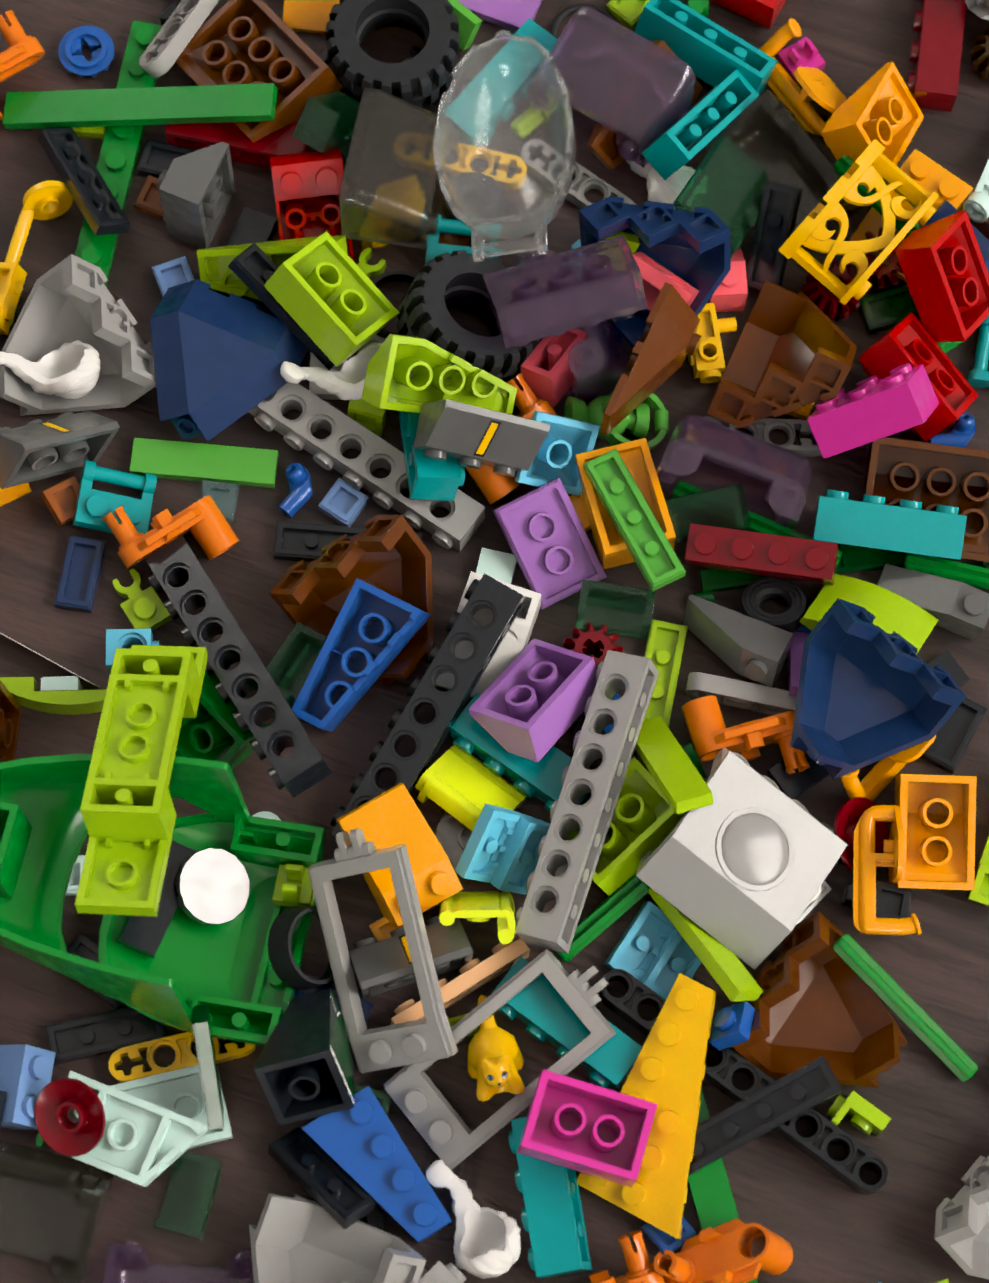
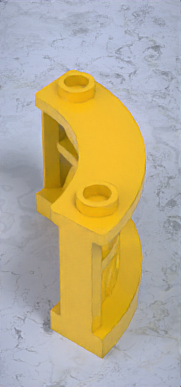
M876 139L873 140L846 173L841 176L822 198L827 205L824 206L820 202L778 250L787 259L792 257L840 299L839 302L844 306L852 297L859 301L872 286L868 278L917 222L923 226L936 212L932 204L939 197L936 192H933L931 195L882 154L886 147ZM857 186H865L867 193L874 188L876 193L871 196L862 197L857 191ZM895 191L900 196L892 199L890 193ZM843 199L856 206H868L879 201L882 211L881 236L861 241H844L848 232L849 221L845 209L839 203L840 200ZM907 201L914 209L911 211L904 210L901 202ZM896 219L907 222L895 236ZM828 220H836L839 223V233L836 240L830 239L835 230L829 231L826 228L825 224ZM801 246L827 254L823 264ZM884 249L868 267V260L865 254ZM835 255L843 256L839 264L841 274L845 271V267L848 264H853L857 268L855 278L848 285H845L828 270Z

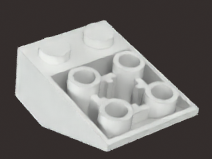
M471 571L457 610L461 613L468 602L464 597L473 580L477 579L480 581L483 575ZM497 580L522 594L526 602L470 697H474L477 692L482 695L527 646L540 610L542 594ZM486 608L478 610L473 618L474 624L480 627L487 626L493 619V612ZM470 641L459 642L455 647V657L459 659L469 658L474 651V645ZM451 673L439 675L435 685L450 690L455 683L454 675Z

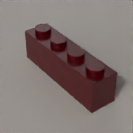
M916 0L921 1V10L915 11L912 31L918 32L917 41H912L909 54V62H915L914 72L908 73L906 85L919 108L952 112L958 93L966 2L965 0Z
M303 118L255 142H252L234 122L167 124L165 130L168 144L200 150L219 142H225L229 144L231 161L271 169L270 156L310 152L314 139L312 123L307 122Z
M690 523L685 561L687 565L833 585L839 549L838 543Z

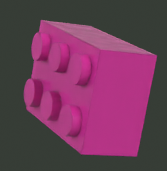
M910 363L901 365L889 372L891 376L878 380L877 376L868 377L858 382L856 389L845 392L844 388H841L836 398L817 403L815 405L816 410L807 418V421L823 459L925 423L937 408L939 402L924 365L921 364L911 368Z
M543 1069L536 1084L517 1153L631 1187L637 1181L657 1104Z

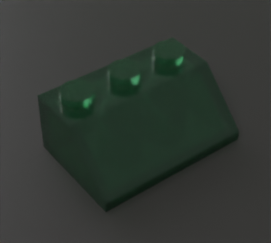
M719 136L674 201L675 210L694 212L695 207L710 208L730 228V256L732 257L758 218L765 182L768 181L765 168L726 136Z

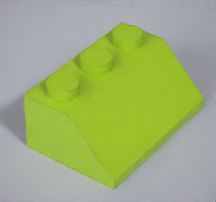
M327 231L283 262L264 284V287L336 367L361 349L399 313Z
M635 757L630 761L592 879L608 896L612 895L637 873L640 859L649 850L654 852L684 815V813H676L653 776ZM580 829L572 830L567 836V841L576 838Z

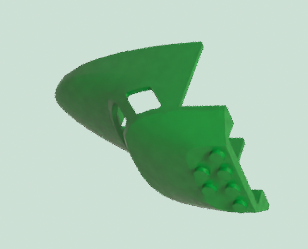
M92 754L29 757L0 762V944L47 968L70 977L100 994L123 1002L161 1024L193 1033L192 1009H194V1006L208 1004L213 1037L265 1046L295 994V989L284 984L276 975L268 954L270 928L276 917L285 909L290 908L275 905L272 900L279 864H296L310 867L312 864L323 861L324 827L250 816L228 763L175 756L168 788L171 798L184 799L208 813L176 818L172 841L196 852L214 848L223 849L235 855L245 867L249 878L248 900L244 909L233 920L219 925H203L190 919L178 904L154 958L118 943L131 915L103 914L99 931V962L67 953L62 932L64 901L73 866L86 837L89 835L80 808ZM315 898L313 901V907L316 906ZM309 912L299 918L291 936V950L299 969H301L313 914Z

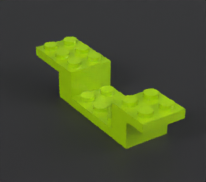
M131 645V649L116 648L80 808L90 837L75 901L78 913L157 917L177 816L168 788L182 719L196 718L208 660L206 647Z

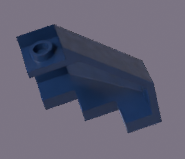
M609 196L579 210L581 251L622 346L629 344L634 348L637 341L641 342L650 310L616 288L626 272L593 264L592 254L598 241L620 231L637 235L640 244L636 252H643L699 290V293L690 305L697 316L731 270L730 228L710 208L695 207L694 212L674 210V204L645 201L644 206L624 204V198Z
M198 279L168 288L150 318L160 422L169 419L183 440L204 436L208 442L288 383L280 374L281 365L285 361L299 366L308 348L277 316L273 317L257 310V304L234 294L226 297L210 290V284Z
M837 598L804 641L790 746L807 752L814 762L826 768L833 780L932 739L967 697L950 673L940 665L936 664L933 668H930L916 654L919 649L895 631L892 634H888L882 628L874 625L873 620L876 616L864 607Z

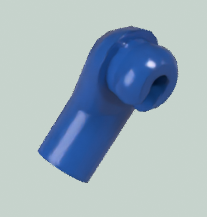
M963 413L947 434H937L928 440V443L965 448L975 435V418L969 413Z
M292 463L286 468L285 475L288 478L290 494L278 505L279 510L290 519L311 498L313 493L310 473L300 463Z

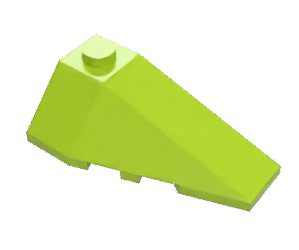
M346 235L331 236L348 254ZM318 237L277 240L255 244L280 267L283 262ZM253 243L198 249L197 257L200 280L210 284L211 289L234 294L239 297L246 296L260 300L228 267L233 259Z
M389 334L368 362L361 399L380 409L420 413L422 404L448 399L512 415L517 388L482 369L472 366V364L424 338Z

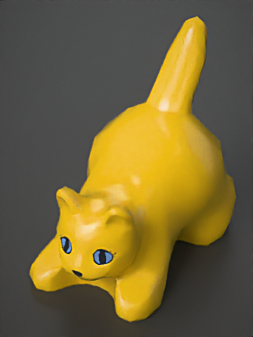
M481 994L479 996L478 1005L487 998L485 995ZM492 1015L479 1026V1031L469 1042L467 1050L468 1073L470 1077L477 1079L476 1096L479 1101H487L493 1095L500 1092H510L517 1095L525 1090V1085L518 1073V1070H521L524 1065L521 1050L514 1035L498 1027L494 1015Z

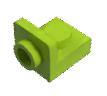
M852 1091L846 1099L839 1095L827 1111V1114L832 1117L830 1121L838 1126L847 1113L852 1117L850 1123L866 1135L872 1132L878 1136L891 1120L890 1117L855 1091Z

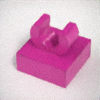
M807 36L777 54V60L797 85L799 82L794 76V71L798 67L817 68L822 71L826 64L815 45Z

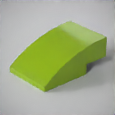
M835 574L833 585L825 584L799 622L812 631L837 598L864 607L876 616L873 620L874 625L882 628L888 634H892L895 631L920 650L939 619L906 598L885 588L850 576Z

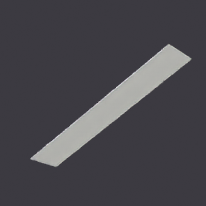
M0 632V634L4 635L5 637H7V638H9V639L15 641L16 643H18V644H20V645L26 647L25 645H23V644L17 642L16 640H14V639H12V638H10V637H8V636H6L5 634H3V633ZM26 647L27 649H29V650L35 652L36 654H38V655H40V656L46 658L45 656H43V655L37 653L36 651H34V650H32V649ZM46 658L47 660H49V661L55 663L56 665H58V666H60V667L66 669L67 671H69V672H71V673L77 675L76 673H74V672L68 670L67 668H65V667H63V666L57 664L56 662H54V661H52V660ZM77 675L78 677H80V678L86 680L87 682H89V683H91V684H93V685H96V684H94V683L88 681L87 679H85V678H83V677Z

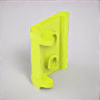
M455 745L435 761L422 774L415 785V788L420 791L417 800L424 804L428 798L471 831H473L485 804L514 811L527 798L502 777L487 769L472 754L469 756Z
M457 892L440 904L439 920L445 926L453 924L455 918H467V921L485 922L489 921L492 917H498L499 941L503 944H509L514 938L515 905L510 892Z

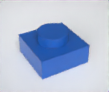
M743 1001L718 1010L714 1018L709 1042L720 1051L748 1041L756 1009L747 1001Z

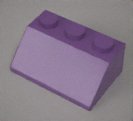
M533 639L468 709L469 713L507 752L539 762L584 712L588 697L593 696L597 684V669L594 658Z

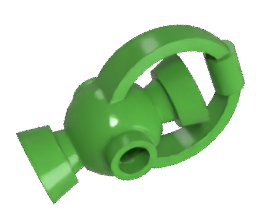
M613 392L610 395H601L595 398L588 406L585 401L568 396L563 417L597 424L601 428L603 414ZM652 393L644 400L646 403L636 407L607 435L600 433L599 429L597 438L607 440L612 446L630 442V440L621 435L625 429H629L632 435L645 438L650 424V405L655 411L654 423L655 433L657 434L654 439L647 442L649 450H652L669 433L668 411L660 399Z

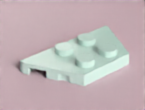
M73 1071L69 1072L68 1078L82 1081L94 1090L103 1105L106 1118L105 1131L100 1143L92 1151L72 1158L133 1183L147 1187L200 1139L209 1128L208 1125ZM74 1109V1114L79 1119L78 1113Z

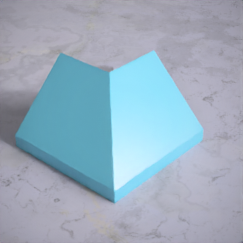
M534 410L532 420L551 424L550 430L530 469L517 472L515 481L540 487L556 478H560L567 493L580 496L582 486L575 455L594 450L600 426Z

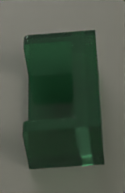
M339 90L309 97L292 136L321 153L352 145L367 107Z
M742 482L665 500L676 535L675 543L688 539L690 523L738 530L751 526Z
M583 579L575 627L586 629V624L591 622L594 626V631H599L600 626L605 624L608 627L607 633L648 639L656 591L652 592L648 589Z
M297 622L267 666V670L291 708L327 639L326 636L300 622Z
M187 1151L175 1160L160 1218H156L154 1227L157 1230L203 1241L223 1168L221 1160Z

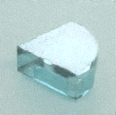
M203 480L202 490L204 497L211 495L228 522L234 523L239 485Z

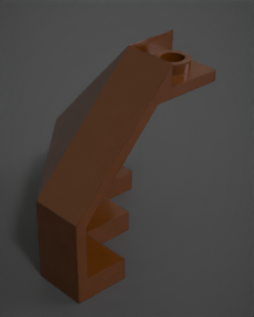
M766 280L753 305L722 375V379L718 384L707 414L738 428H743L754 424V421L772 415L777 417L802 409V406L821 400L825 402L837 397L851 369L857 346L801 290L796 294Z
M376 515L365 522L367 529L352 538L344 534L321 548L323 555L306 565L301 560L289 567L269 594L302 634L322 646L357 578L430 614V618L377 679L390 688L396 679H406L416 670L419 661L426 662L434 648L432 554L402 515Z
M819 911L795 925L793 930L781 942L785 947L776 961L768 960L756 977L755 981L764 992L756 1001H748L756 1009L749 1040L732 1047L771 1078H783L823 1055L840 1084L879 1088L878 1074L889 1070L900 1062L899 1048L907 1044V1041L889 1007L833 951V944L844 934Z

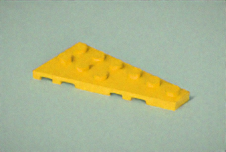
M679 973L620 1092L657 1104L637 1181L631 1187L582 1172L577 1179L578 1185L676 1239H681L683 1225L681 1223L684 1203H686L690 1162H692L701 1102L699 1100L701 1085L705 1075L707 1043L711 1034L717 992Z

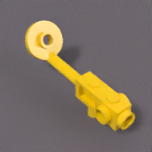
M50 180L32 186L23 197V207L19 214L5 261L0 262V334L8 335L10 327L14 322L16 307L27 276V272L19 265L33 218L37 220L54 219L64 214L72 205L73 197L63 182Z
M706 303L698 315L700 322L697 334L701 335L702 338L694 356L688 354L690 366L692 365L694 378H700L701 383L710 384L720 381L726 368L720 333L737 331V322L735 317L717 319L715 304Z

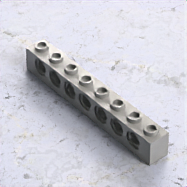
M286 383L275 391L270 398L263 400L248 411V413L254 416L256 423L263 429L270 432L273 429L284 436L283 439L289 446L298 451H301L303 448L313 455L314 461L319 466L329 471L333 468L343 475L342 478L345 482L357 490L363 488L373 495L372 498L378 505L387 510H390L392 507L402 514L411 527L418 530L422 527L432 534V539L438 545L445 549L452 547L461 552L485 519V506L457 489L453 501L420 500L404 497L401 494L402 491L409 488L404 453L300 384ZM290 410H296L301 413L294 420L284 417V414ZM321 429L331 433L325 439H317L313 434ZM348 449H356L360 452V455L354 459L345 458L342 454ZM383 468L388 470L390 474L385 478L379 479L374 477L372 472ZM442 507L447 509L450 514L445 518H436L431 512L436 508Z
M607 650L604 662L602 661L598 665L596 671L597 684L593 696H589L586 701L584 710L585 720L582 729L574 737V754L570 765H567L563 771L561 780L563 787L559 799L554 801L551 807V823L547 836H543L539 843V860L535 871H532L528 877L526 885L527 896L524 905L518 909L515 916V933L527 944L569 953L659 675V671L650 658ZM625 690L622 697L612 700L616 692ZM614 724L613 729L609 733L601 735L604 727ZM603 759L598 768L590 770V766L595 760ZM591 793L588 802L578 805L582 796ZM580 829L576 838L567 841V836L572 830ZM568 864L564 874L555 876L556 870L561 865ZM551 900H556L555 907L551 911L543 913L545 905Z

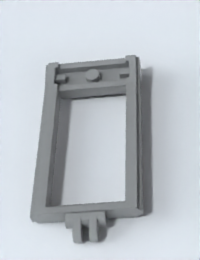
M360 828L351 830L350 834L347 831L337 833L336 841L338 848L334 852L335 859L317 862L307 869L347 1037L359 1072L366 1073L449 1058L455 1055L458 1049L446 1016L406 844L376 850L373 842H366L363 831ZM390 868L425 1019L367 1030L332 880Z
M546 949L451 1027L455 1043L457 1045L529 984L544 974L591 1032L590 1035L547 1069V1071L566 1076L616 1034L614 1028L595 1006L602 1000L597 993L609 983L603 977L591 987L587 981L599 972L594 965L583 974L578 969L569 974L552 952ZM438 1060L406 1065L383 1086L436 1155L443 1159L444 1164L453 1170L531 1105L538 1078L530 1083L523 1093L517 1094L474 1131L470 1130L424 1072Z

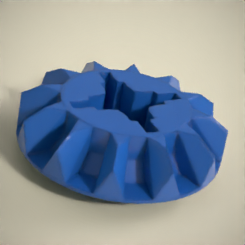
M76 27L70 30L59 44L60 62L68 73L72 72L80 79L83 76L89 75L95 78L99 72L103 70L108 71L109 64L114 60L113 41L104 30L98 27ZM82 43H85L90 51H94L89 62L81 55Z

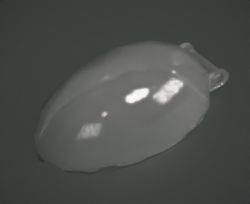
M501 30L495 33V38L477 47L474 44L454 67L451 74L453 77L448 92L443 93L438 106L433 144L435 167L439 177L440 189L454 216L471 229V249L475 263L483 262L486 257L537 251L538 254L547 253V225L559 213L570 190L577 149L569 90L552 54L532 36L530 38L511 35L510 31ZM484 240H485V241H496V242L484 243Z

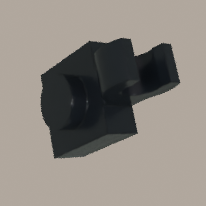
M876 880V918H907L912 888H897L896 884ZM851 884L847 885V889H843L842 905L853 907V885Z

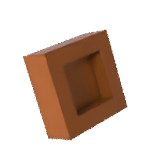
M75 476L43 491L41 494V498L59 527L74 519L79 483Z

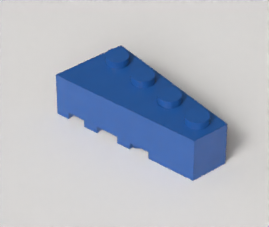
M357 578L292 707L296 716L322 730L333 732L431 615Z
M369 1086L354 1094V1108L322 1115L302 1127L419 1244L452 1223L451 1218Z

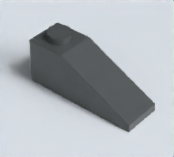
M889 564L883 566L876 585L896 593L939 619L936 626L972 641L985 629L989 618V593L963 582Z
M690 594L687 600L683 625L688 626V629L737 674L772 687L788 659L793 633Z

